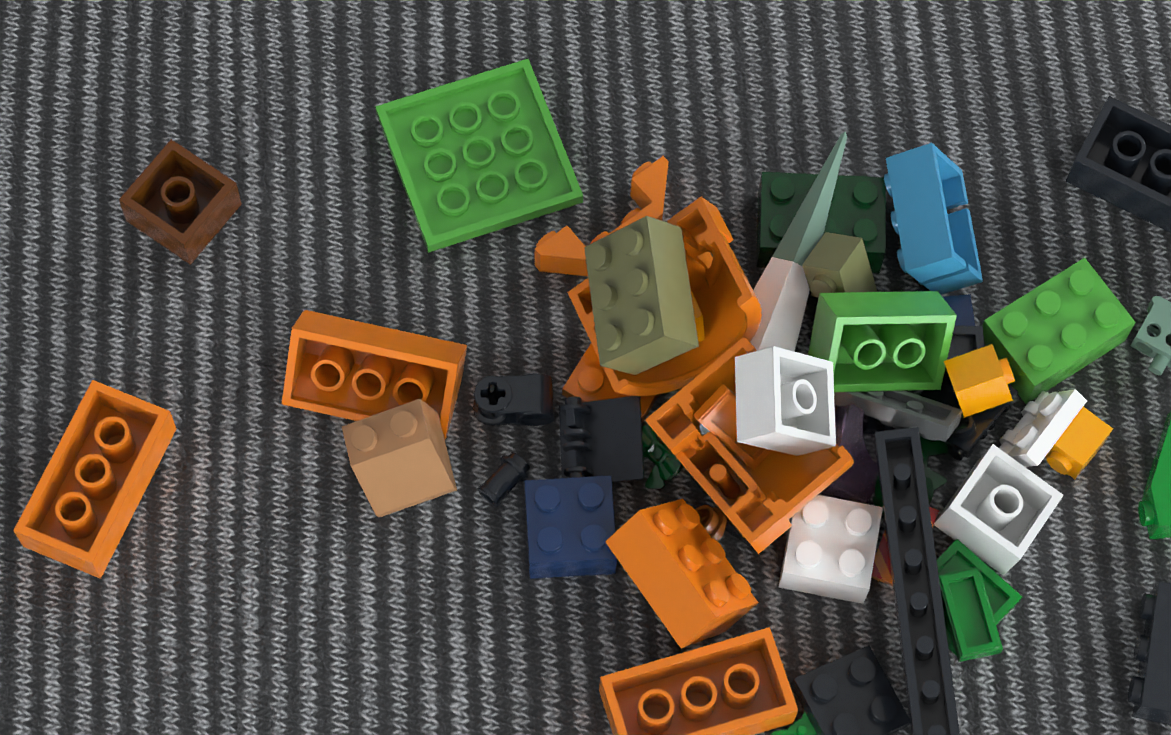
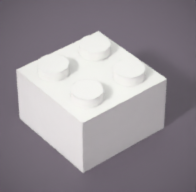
M775 346L735 357L737 442L796 456L836 446L833 362Z
M992 444L971 469L935 521L934 526L952 539H958L978 558L1004 576L1022 558L1063 497V494Z
M817 495L790 519L792 526L788 530L779 588L864 604L870 589L883 507Z

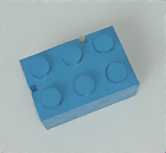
M933 143L887 157L888 173L884 175V182L889 195L893 198L895 211L891 212V221L895 232L900 237L901 249H898L897 256L902 270L915 278L920 285H924L930 291H938L940 295L983 282L970 210L965 208L947 214L949 209L968 204L962 170Z

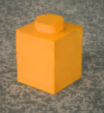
M993 344L944 361L964 418L1013 401L1008 387L1009 383L1015 382L1007 357L998 360Z
M1082 407L1045 456L1047 463L1056 472L1063 475L1068 474L1073 479H1076L1104 445L1113 428L1085 407Z

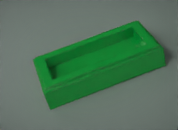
M974 567L938 575L943 610L958 662L1001 653L1003 647L980 568Z

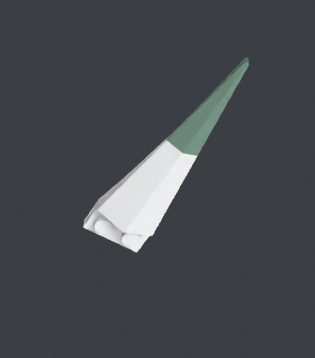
M846 132L842 133L753 290L762 309L759 328L750 341L757 351L775 346L795 352L810 291L802 265L824 234L847 140ZM700 424V431L703 436L710 432Z

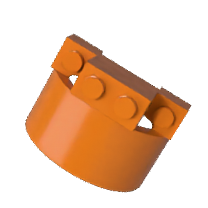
M699 197L667 220V222L682 228L690 288L703 315L705 340L698 342L699 347L637 375L603 367L615 392L628 396H651L681 389L741 338H747L750 342L759 328L762 317L761 305L729 245L734 239L718 208L702 197ZM587 278L567 293L599 358L589 279Z
M741 338L646 418L645 421L759 554L792 526L789 522L792 516L852 467L854 460L843 446L839 447L837 444L835 447L799 456L773 450L753 470L711 432L706 433L704 436L700 431L701 423L693 414L722 384L736 395L735 357L757 351L747 338Z

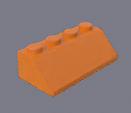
M304 310L291 330L281 404L359 421L421 399L438 412L444 439L446 440L461 385L467 345Z

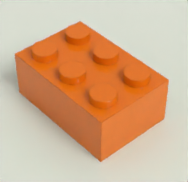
M684 499L639 510L605 541L680 648L724 633L758 604V601L751 593L748 581L735 571L727 560L721 544L711 538L700 523V516L697 511L687 504Z

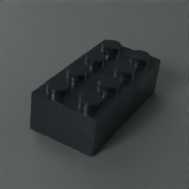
M1109 96L1075 158L1066 182L1171 233V125Z

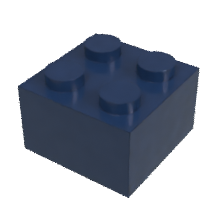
M611 476L525 480L530 579L616 574L617 558L605 542L615 533Z

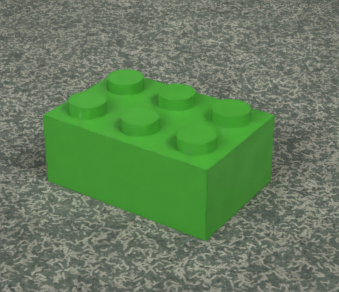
M1083 258L985 319L982 326L984 346L993 344L998 360L1007 357L1015 382L1010 384L1014 389L1018 390V395L1027 404L1029 401L1037 398L1042 391H1048L1125 342L1136 322L1086 258Z
M938 291L819 293L808 355L833 362L834 392L941 390L946 367L944 361L948 358L957 315Z

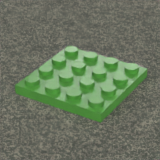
M529 59L375 106L378 120L428 253L583 203V193Z

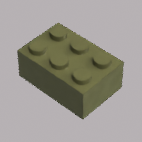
M645 216L584 247L600 366L637 375L699 347L681 227Z

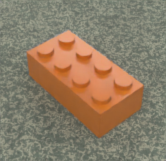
M92 380L13 530L22 546L101 579L177 429L171 412Z
M770 627L600 677L599 692L613 735H755L794 723L798 712Z

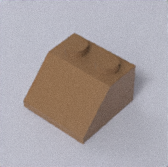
M421 399L342 426L351 468L377 517L380 518L457 491L438 412Z

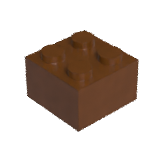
M172 139L119 199L123 214L128 223L190 265L242 205L236 182Z

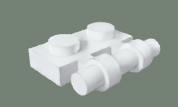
M1076 389L1052 392L1050 394L1042 391L1035 401H1029L1022 410L1023 417L1013 430L1008 429L1002 436L999 449L1024 467L1038 466L1087 400Z

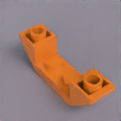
M664 156L654 163L646 162L633 173L630 197L640 208L629 212L621 221V225L611 233L645 216L662 221L669 162ZM565 226L557 233L551 231L544 235L536 244L535 267L540 272L588 277L584 249L586 246L568 226ZM604 231L596 236L591 243L611 233Z

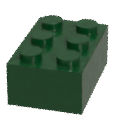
M762 172L758 190L756 267H767L818 174ZM838 175L824 233L829 232L862 238L872 273H880L886 253V186L884 177Z

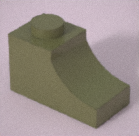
M825 232L802 265L811 295L814 297H819V293L877 292L862 238Z

